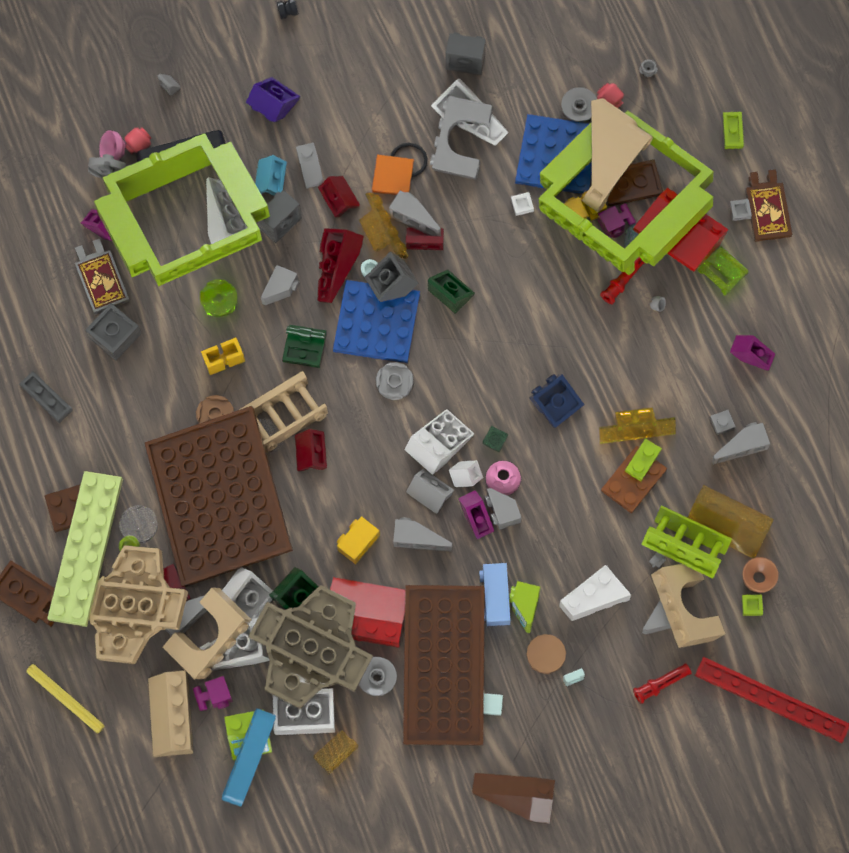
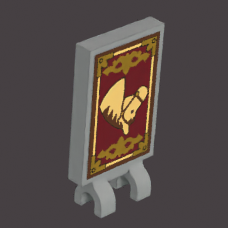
M100 239L93 241L96 253L86 256L82 245L75 248L80 260L75 265L94 314L103 312L110 303L117 307L130 302L111 251L104 252Z

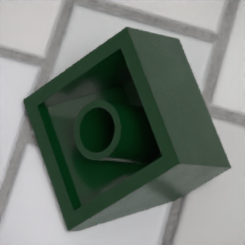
M294 567L270 593L269 597L283 610L299 607L319 586L301 569Z

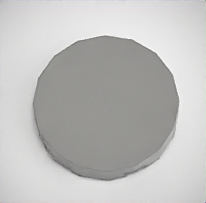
M398 362L386 364L378 371L376 376V387L379 393L391 400H400L406 397L412 391L414 385L412 372L407 366Z

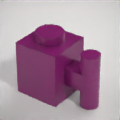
M627 204L620 206L622 211L620 214L616 206L598 213L597 221L604 234L609 238H617L623 234L625 221L628 222L629 226L636 224Z
M224 676L205 682L207 691L202 693L200 686L193 688L200 711L207 710L205 702L210 700L213 707H218V709L226 708L229 706V703L233 702Z

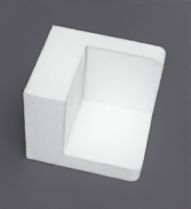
M477 460L461 461L449 469L455 487L474 486L483 478Z

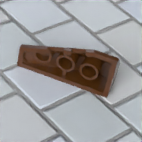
M475 773L472 794L503 807L507 811L513 812L528 821L550 824L555 780Z

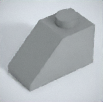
M314 142L297 146V157L306 189L321 185L324 181Z
M276 265L261 296L262 304L268 305L290 297L292 292L298 289L300 283L297 273Z
M659 600L642 630V633L645 635L671 628L661 600Z

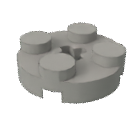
M104 154L103 157L89 158L88 172L93 176L102 178L103 175L107 176L110 173L125 168L126 163L115 160L109 154Z

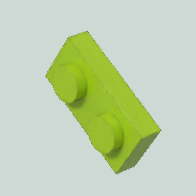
M723 112L724 148L743 149L742 112Z
M645 438L625 469V472L642 482L662 448Z

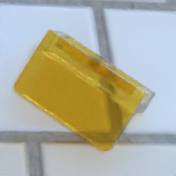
M341 730L313 757L330 774L358 748V744Z

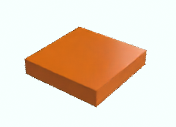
M377 154L372 192L397 195L399 191L409 193L414 159Z

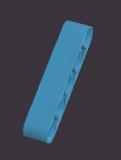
M256 708L222 795L223 801L242 806L274 725L276 715Z

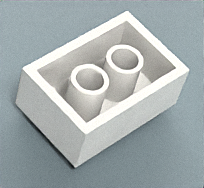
M333 688L321 689L301 709L273 696V714L276 715L274 722L275 735L335 733Z

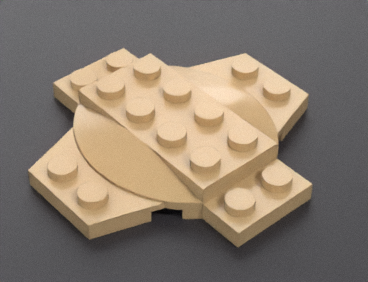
M124 545L112 566V573L106 577L102 576L98 580L89 621L97 630V634H95L97 659L135 664L150 637L160 630H165V628L180 629L188 591L170 588L164 580L163 558L160 549Z

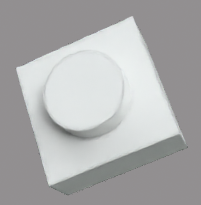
M529 192L511 197L516 216L534 212Z

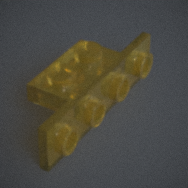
M367 192L365 195L373 210L359 219L374 251L379 252L388 244H391L395 254L406 259L409 257L406 253V246L400 241L398 230L392 225L391 217L382 205V199L377 194Z
M653 407L615 412L617 425L599 427V442L604 444L676 434V419L673 417L656 420Z

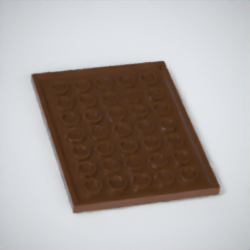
M249 406L145 442L182 587H187L293 551L254 407Z

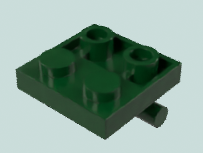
M289 324L286 330L287 339L282 361L320 368L327 330Z

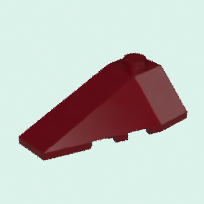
M324 228L320 244L322 261L319 262V268L322 269V276L318 280L319 302H333L360 254L363 245V235L346 229Z

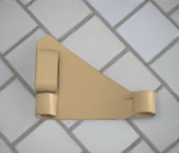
M603 98L591 101L592 186L582 200L596 212L603 208L611 190L640 151L646 150L653 139L651 135L637 126L634 119Z

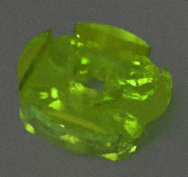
M215 279L209 281L206 284L207 286L201 290V306L208 315L222 317L235 311L238 295L235 287L228 283V281ZM217 294H220L221 297H224V299H222L220 302L214 300V298L217 297Z

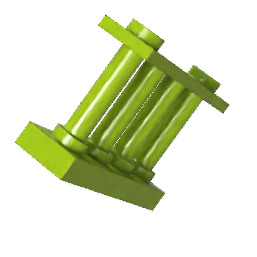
M661 505L654 521L658 523L656 529L651 526L648 528L641 545L713 579L722 561L717 556L719 553L726 554L732 539ZM669 528L675 531V536L672 537L663 533L664 529ZM683 536L694 540L692 546L681 541ZM701 544L712 549L710 554L699 550Z

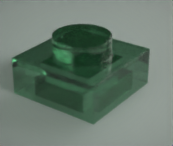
M491 426L482 444L500 452L508 438V434Z

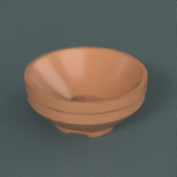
M756 557L748 561L742 572L746 587L757 593L771 590L776 585L779 577L775 564L763 557ZM755 573H762L765 577L764 582H755L753 575Z

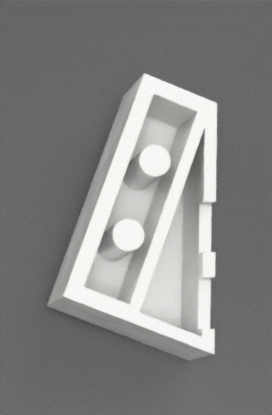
M605 565L560 600L559 607L571 621H574L596 611L629 601L631 594Z

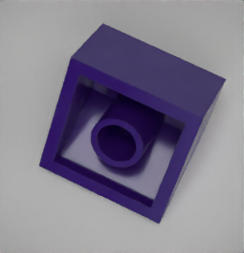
M271 77L253 85L246 103L253 110L262 113L267 120L277 122L289 113L301 96Z

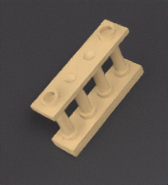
M303 371L241 408L254 407L256 418L261 412L267 411L279 429V432L269 436L257 418L266 451L274 450L277 444L313 422L323 420L326 414H328L327 406L323 404L318 407L305 388L308 381ZM296 391L300 392L312 410L303 417L289 398ZM278 402H283L296 420L287 427L273 408Z

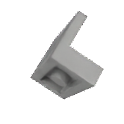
M423 468L414 476L406 493L434 513H438L444 502L453 494L454 489Z

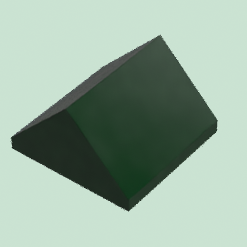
M448 269L427 280L428 291L455 314L475 294Z

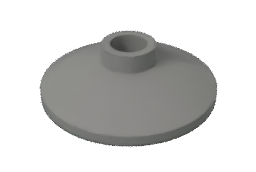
M573 88L566 92L562 98V111L566 117L573 121H587L591 119V101L597 100V97L586 88ZM577 106H582L583 108H582V109H577L576 107H577Z
M373 657L359 686L365 693L371 696L385 695L395 686L397 680L396 669L389 660L382 657ZM375 675L381 676L379 681H375L373 678Z

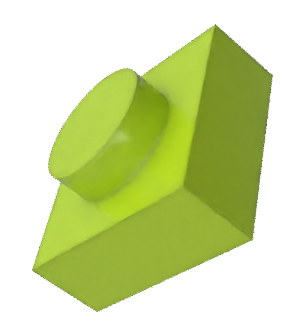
M742 595L743 616L763 615L762 595Z

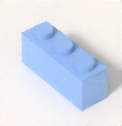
M507 563L483 564V570L479 571L480 582H484V620H486V626L510 625Z

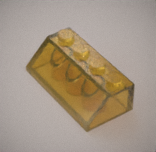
M705 485L702 486L687 517L731 538L732 541L729 547L752 558L756 557L774 519Z

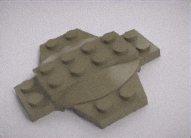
M322 585L296 608L283 610L266 602L248 636L253 641L265 646L270 663L265 691L299 709L307 704L322 688L334 684H339L355 692L373 658V655L355 647V642L351 635L356 603Z

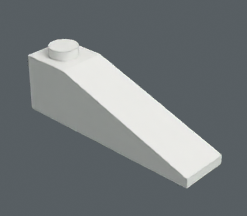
M459 78L431 106L444 119L445 111H443V104L445 100H448L449 96L482 102ZM493 114L489 126L473 122L458 124L460 128L475 134L493 145L498 144L509 133Z
M208 177L206 179L208 235L211 244L247 229L232 204V200L222 182Z
M258 618L251 620L248 624L249 628L236 638L235 645L227 649L223 654L224 658L212 667V671L270 661L266 647L248 638ZM215 639L211 643H206L205 645L200 647V649L206 650L210 648L216 642L217 639Z

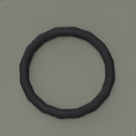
M415 143L400 144L395 147L391 156L394 157L399 149L407 146L415 147L423 154V166L419 171L412 173V177L418 176L427 167V153L421 146Z

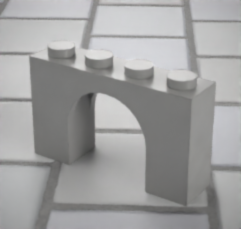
M449 96L448 100H445L443 104L445 115L444 119L441 118L438 129H441L440 136H436L434 147H437L436 153L431 156L430 165H433L432 169L434 171L477 180L480 160L461 156L453 152L449 146V135L451 130L462 122H473L489 126L493 106Z

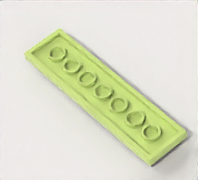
M84 471L48 614L49 621L87 627L123 482L122 477Z

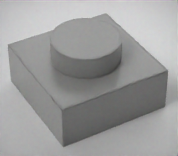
M749 199L730 201L732 221L751 219Z
M729 410L710 416L717 435L735 429V424Z

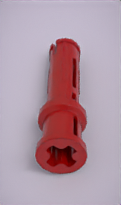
M640 256L634 261L635 270L630 275L626 272H621L616 279L610 281L607 289L600 293L604 301L614 304L615 298L625 291V285L645 263L641 261Z
M684 663L656 680L649 679L643 686L633 688V693L637 701L643 704L644 700L651 696L659 695L660 690L691 675V670Z

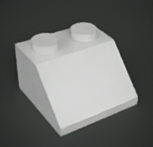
M240 568L222 591L251 619L259 617L266 602H271L272 599L269 595L273 590L253 572Z

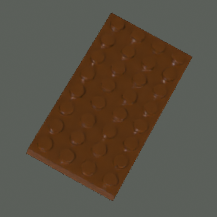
M405 585L403 745L483 746L484 586Z

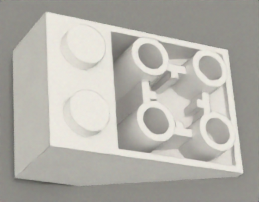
M446 409L411 436L405 451L433 475L474 436V433Z

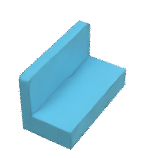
M274 155L258 161L255 184L260 193L267 192L275 195L283 190L286 161Z

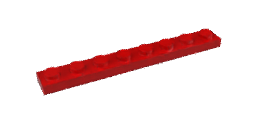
M705 657L702 658L695 674L696 677L840 743H843L849 729V723Z

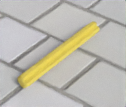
M34 664L29 666L27 673L96 733L103 730V723L37 666Z

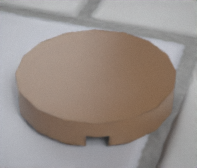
M219 395L209 396L198 405L196 410L197 421L200 424L232 413L234 408L225 397Z
M544 634L537 636L530 642L526 656L533 670L542 674H551L559 670L564 664L566 650L560 639L553 635Z

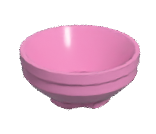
M109 130L103 134L99 146L100 157H103L104 154H109L119 161L124 156L126 144L118 132Z
M508 461L494 463L486 473L488 488H492L504 495L514 493L521 482L518 468ZM501 470H505L509 473V477L506 480H501L498 478V473Z

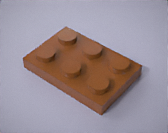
M637 445L601 488L604 494L631 514L667 471L664 465L655 460L642 482L627 474L625 469L638 451L639 447Z

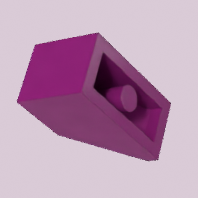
M91 209L81 224L102 239L112 241L97 210Z
M736 335L730 350L740 361L768 371L775 357V353L754 335Z
M476 490L458 498L476 539L494 532L484 502Z

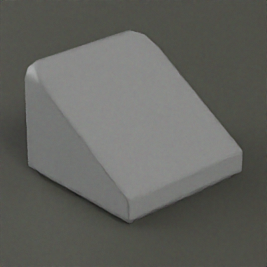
M158 75L159 84L169 95L172 96L181 88L171 76Z

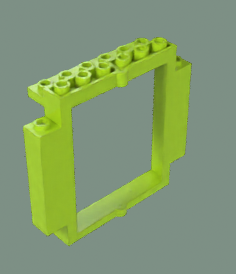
M627 110L625 114L634 119L639 128L653 137L650 145L687 170L695 178L624 249L594 227L589 220L582 218L555 198L592 161V125L590 123L540 172V183L547 190L539 197V209L550 219H554L563 229H568L578 240H582L585 245L591 250L596 251L606 261H610L618 270L630 275L635 270L634 261L639 256L645 263L655 266L713 207V196L706 192L705 189L713 182L714 171L677 146L672 139L663 136Z
M205 133L167 150L152 153L149 158H145L103 177L109 195L94 201L97 212L131 277L150 270L158 287L262 241L260 229L256 222L270 217L268 205L232 143L228 142L214 149ZM212 165L247 229L213 244H205L195 252L160 266L127 201Z

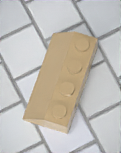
M186 670L165 672L148 678L153 757L193 753L189 681Z

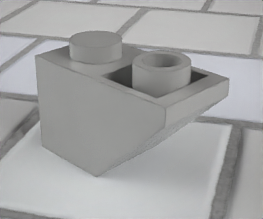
M492 488L487 489V496H484L487 507L492 508L491 519L493 524H497L500 530L521 523V515L515 499Z

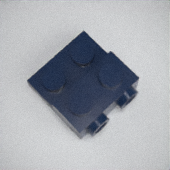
M553 374L545 380L547 384L543 387L539 385L531 391L533 395L529 397L553 428L559 426L585 405L563 374L557 376Z

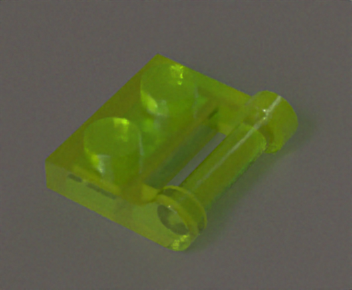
M721 246L699 267L698 272L706 275L726 296L748 274L749 270ZM711 265L714 266L730 282L726 284L709 267Z

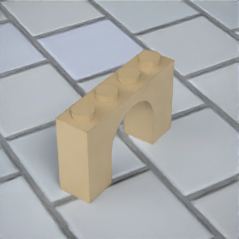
M683 564L662 567L651 574L679 648L712 642L725 635L719 616L703 619L696 618L685 609L682 603L681 590L693 587L703 581L702 573Z
M211 588L199 602L217 621L219 632L216 642L210 648L202 650L184 633L175 632L163 646L194 679H205L211 674L212 667L224 658L223 654L227 649L235 645L236 638L249 628L248 624L252 620L220 588Z

